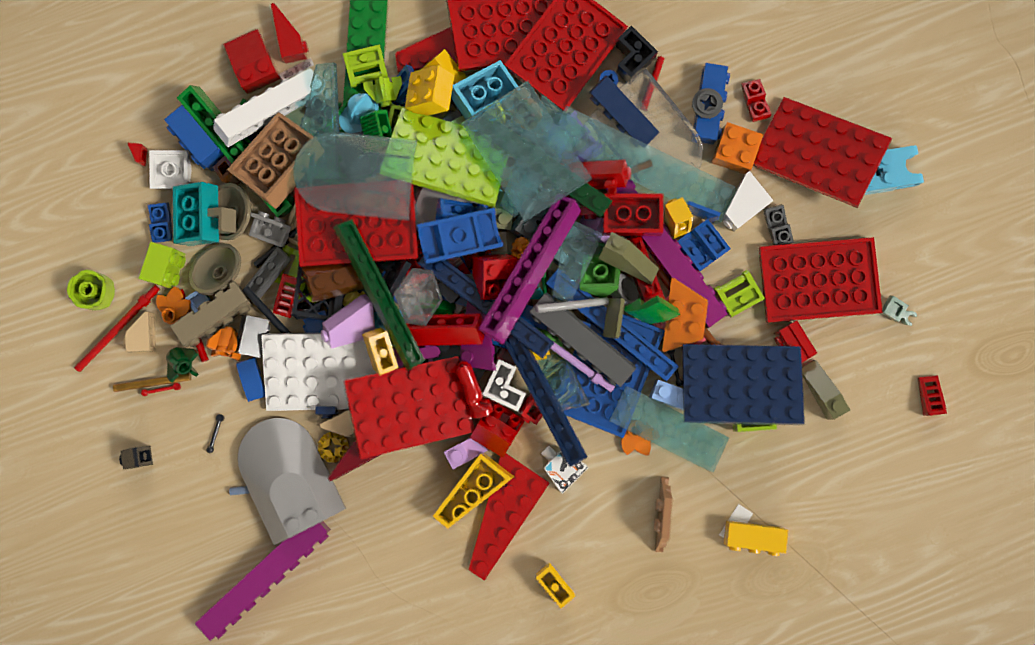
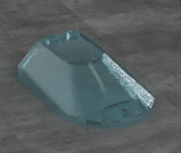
M328 132L317 135L301 148L294 164L296 187L301 196L310 205L322 211L409 221L410 194L417 140L340 132Z

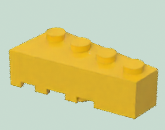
M481 453L433 517L447 529L450 528L514 476L488 455Z

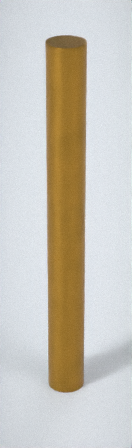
M179 374L173 383L190 381L192 379L191 374ZM166 376L113 385V391H126L171 384L172 382Z

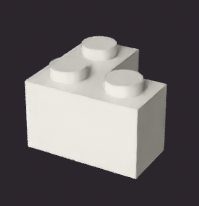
M498 360L496 371H493L483 395L518 411L526 393L509 386L517 367Z

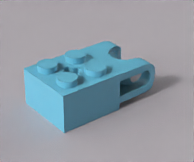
M917 146L888 149L865 195L915 187L924 183L923 174L911 173L906 168V160L918 155Z

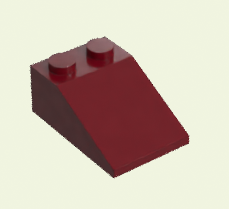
M354 441L328 477L329 482L340 478L380 455L360 459L357 444Z

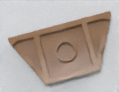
M661 477L659 499H656L655 511H658V517L654 519V530H656L655 552H663L670 539L673 498L671 487L668 485L669 477Z

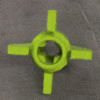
M380 76L379 79L374 80L375 85H373V81L363 82L364 90L376 104H381V107L391 106L392 102L396 101L401 89V76L391 77L392 82H390V78Z

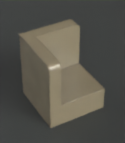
M224 207L208 209L209 217L219 218L220 234L236 233V210Z

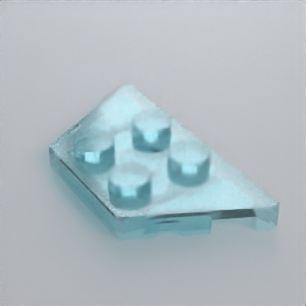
M554 352L552 358L546 360L542 371L562 409L568 410L588 406L590 402L570 363Z

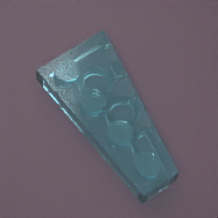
M576 221L574 222L563 241L552 297L563 302L572 301L602 239V233Z

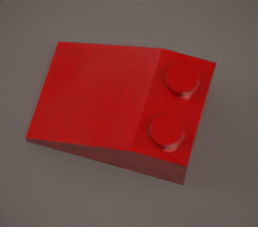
M258 28L224 44L234 73L241 88L247 94L281 79Z

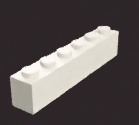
M311 68L305 71L301 70L293 78L284 79L278 86L270 87L263 94L251 97L245 104L236 105L230 112L218 115L214 120V131L225 145L229 147L265 127L278 112L285 116L314 100L316 97L321 96L324 84Z

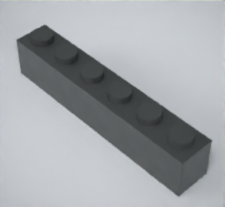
M546 292L536 305L559 302ZM534 306L530 311L533 314L531 317L536 322H543L547 326L546 329L552 335L556 336L557 334L562 338L561 342L568 348L573 347L577 350L576 354L582 360H589L592 363V368L598 373L603 372L608 376L606 379L614 386L618 384L621 387L636 370V365L569 310L536 313Z

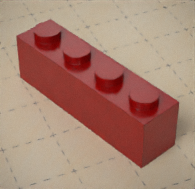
M481 313L408 316L405 321L417 346L482 345L485 334L479 329L483 323Z

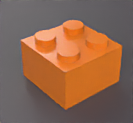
M727 122L722 129L721 137L718 140L711 163L746 174L752 170L763 134Z

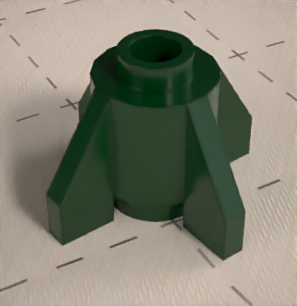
M176 347L167 353V378L170 382L173 383L179 376L177 373L186 374L189 372L195 377L199 375L192 367V361L199 355L195 349Z

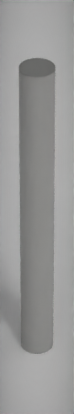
M605 297L541 304L535 306L536 313L603 306L608 305L609 300Z

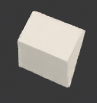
M149 150L150 189H173V186L190 184L192 169L188 150Z

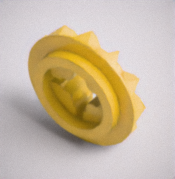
M334 432L324 434L318 442V452L321 458L327 462H339L349 449L346 437ZM331 439L334 445H341V447L335 449V453H332V450L325 449L331 445Z

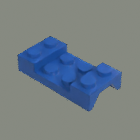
M495 208L416 225L425 264L503 246L497 228Z

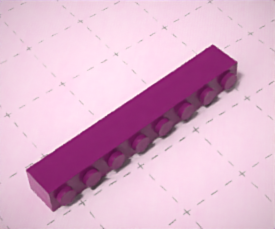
M561 194L557 195L479 328L487 337L501 344H504L581 212L575 200Z
M321 521L284 540L194 624L209 641L215 637L217 639L221 638L227 632L225 628L230 623L235 625L242 618L240 614L244 610L250 611L257 604L255 600L259 596L264 598L271 591L269 587L273 583L279 584L286 577L284 573L288 569L293 571L300 564L298 560L303 555L305 558L308 557L315 550L313 546L317 542L322 544L329 537L327 533L331 529L324 521Z

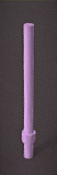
M554 343L550 348L589 376L596 385L600 384L609 392H612L615 388L613 384L603 378L604 375L589 368L558 344Z

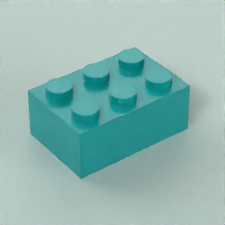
M197 182L173 186V244L196 246L219 242V218L208 216L209 208L219 207L218 185Z

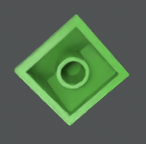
M601 254L583 255L580 290L600 298H605L619 288L620 269L600 260Z

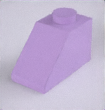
M469 438L446 450L444 453L452 469H455L479 456L481 453L488 451V449Z

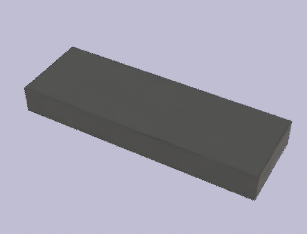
M277 246L245 287L249 286L261 299L292 258L281 247Z

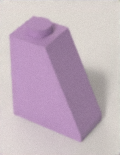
M365 294L360 295L322 323L323 331H321L323 342H326L332 349L364 340L362 334L375 329L371 300Z

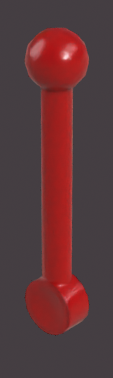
M174 383L172 386L151 390L143 389L141 390V395L147 396L151 393L172 389L180 390L181 384Z

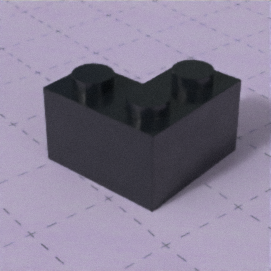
M632 25L617 40L616 47L626 57L618 64L616 73L630 85L656 59L658 51Z

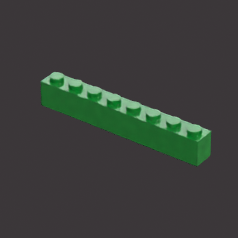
M189 85L177 99L233 164L248 147V143L242 139L227 147L214 131V120L222 112L200 86ZM289 194L277 209L266 201L264 202L278 218L284 217L292 211L295 199Z

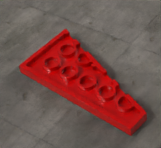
M451 27L396 52L398 73L406 64L412 66L414 71L421 70L444 49L457 64Z
M507 453L503 458L500 456L498 464L514 477L489 496L468 569L484 581L550 484V482Z

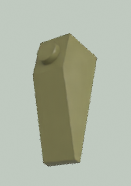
M613 232L599 257L600 260L650 285L659 270L629 240Z
M817 360L802 367V376L827 420H834L851 411L841 392Z

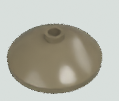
M225 183L218 187V206L236 210V233H219V239L229 241L239 237L246 229L251 216V204L248 194L241 186Z
M226 243L215 244L205 249L191 266L189 281L192 288L202 295H214L220 290L223 291L228 288L229 284L237 278L241 268L239 251Z

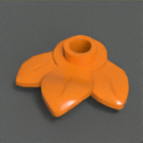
M173 287L167 296L157 295L156 305L162 312L163 321L172 325L180 320L182 316L188 314L191 308V301L183 299L181 290L178 287Z
M631 420L626 434L621 440L624 453L629 455L635 449L640 454L648 456L651 450L650 440L658 438V433L650 425H643L638 420ZM632 426H637L638 431L636 433L631 432Z

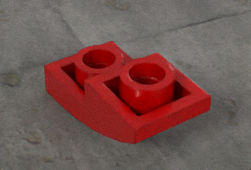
M757 79L742 83L745 102L752 122L770 118L771 111L765 99L766 92L761 80Z

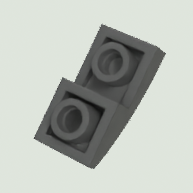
M780 204L763 209L773 245L793 243L791 226L787 223L784 205Z

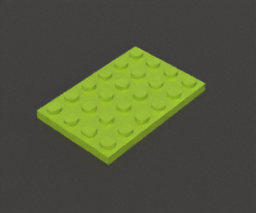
M401 108L380 169V175L494 208L509 153L473 128L433 116L416 114L406 108Z

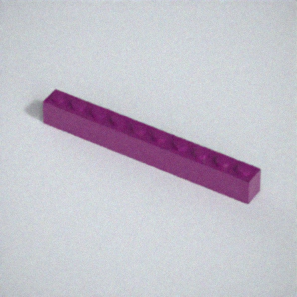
M628 179L626 187L617 188L616 193L638 194L635 190L636 186L631 179ZM663 224V234L661 236H641L646 249L670 280L671 278H676L709 300L705 324L707 328H710L728 314L725 304L721 300L718 301L714 296L715 291L713 288L704 283V277L701 272L693 268L691 265L693 262L690 257L681 252V246L676 239L672 240L669 235L670 231L665 224Z

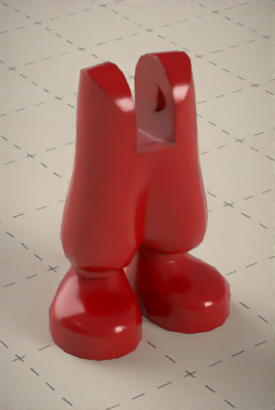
M465 360L460 361L457 364L456 373L463 386L472 418H482L493 412L491 401L488 397H483L472 366Z

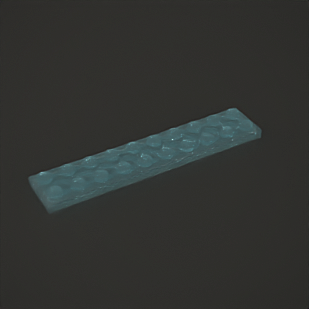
M568 106L565 107L549 141L591 162L625 159L627 166L631 169V178L629 180L658 194H663V196L671 200L683 197L686 204L688 201L720 212L719 220H716L720 223L738 189Z

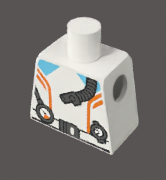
M550 446L541 453L549 461L544 466V469L562 494L589 468L582 461L569 467L561 450L556 453Z

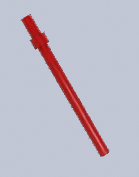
M155 284L145 295L142 294L137 299L138 302L74 368L81 372L143 307H147L152 302L151 299L161 289Z

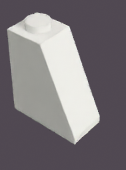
M750 171L742 177L722 216L724 225L729 230L732 229L733 232L773 201Z

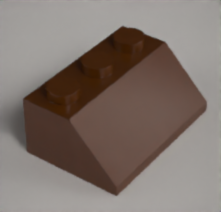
M352 263L301 267L312 303L365 289Z

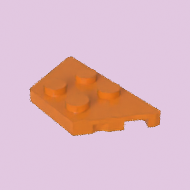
M671 278L668 302L678 308L680 315L666 321L662 352L704 339L709 300L676 278Z

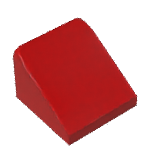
M128 143L135 162L145 167L148 148L140 143Z

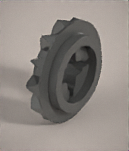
M705 88L699 90L694 95L692 107L695 114L699 115L701 119H711L721 112L723 100L716 90ZM710 97L709 101L712 107L709 106L706 110H704L705 104H703L702 102H706V100H708V98Z

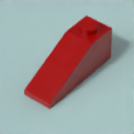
M271 3L281 58L285 64L306 60V53L309 52L307 41H303L300 34L276 4Z

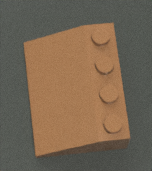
M278 112L227 170L264 201L277 209L325 154L326 149L318 139Z

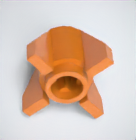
M224 327L219 329L207 339L205 347L212 349L211 356H230L232 359L240 360L241 354L234 353L237 348L238 335L234 328Z

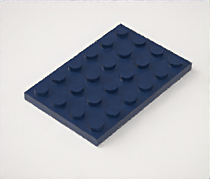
M683 344L684 423L805 424L801 347Z

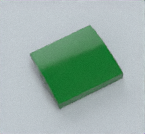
M658 295L647 302L637 299L624 307L625 312L647 324L661 323L680 315L677 307Z

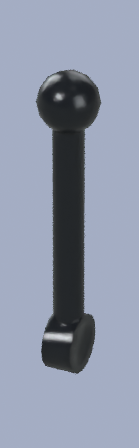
M675 349L667 351L671 360L676 364L674 357ZM677 369L675 371V383L677 386H682L683 381L680 379Z
M222 414L216 416L217 424L210 445L206 448L208 453L214 451L213 446L220 424L225 419Z

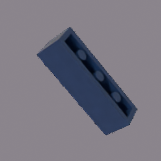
M604 76L588 92L591 95L589 99L596 106L600 104L604 109L603 114L609 120L613 118L616 121V128L622 134L626 132L631 137L629 141L635 148L638 146L644 148L660 133L608 76Z

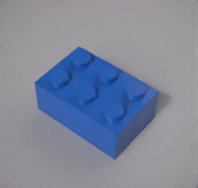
M181 105L164 119L168 124L166 128L173 136L179 139V144L192 154L190 157L197 165H200L203 169L208 168L214 171L213 166L225 155L185 107Z

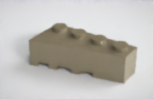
M235 281L229 284L230 289L220 290L216 293L212 302H203L197 308L198 311L196 313L194 311L189 312L170 326L183 346H190V348L196 346L204 336L209 337L215 334L220 326H227L234 321L233 318L240 314L242 316L250 311V307L253 305Z

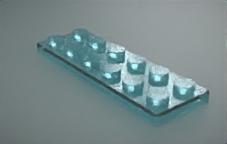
M628 386L625 387L609 420L713 473L729 440V437L702 423H684L682 413Z

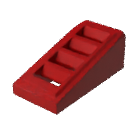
M283 274L274 303L273 313L291 318L293 316L291 313L295 288L286 285V282L295 285L296 277ZM284 290L293 292V295L284 292ZM283 298L289 299L291 302L285 301Z
M938 375L918 377L923 416L947 414ZM926 382H933L934 385H933V386H925V383H926ZM934 389L935 393L927 394V390ZM929 398H936V401L929 402ZM931 405H937V409H931Z

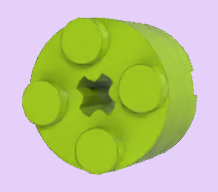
M83 270L69 280L67 294L77 307L98 311L110 306L115 295L114 282L106 275L91 270Z

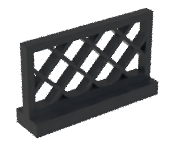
M298 263L291 315L326 321L342 309L343 295L321 300L313 306L307 299L310 296L309 293L304 295L300 290V285L305 282V279L301 281V276L303 278L304 276ZM302 300L310 308L306 312L297 311V304ZM323 303L328 309L327 316L320 315L315 308Z

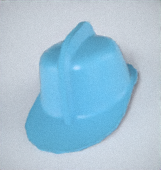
M366 93L353 95L349 99L347 107L339 116L340 127L348 134L361 132V120L359 118L374 110H379V104H376Z

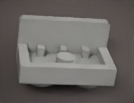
M258 211V214L251 212L254 221L249 236L284 248L292 226L286 225V220L274 217V220L270 219V214Z

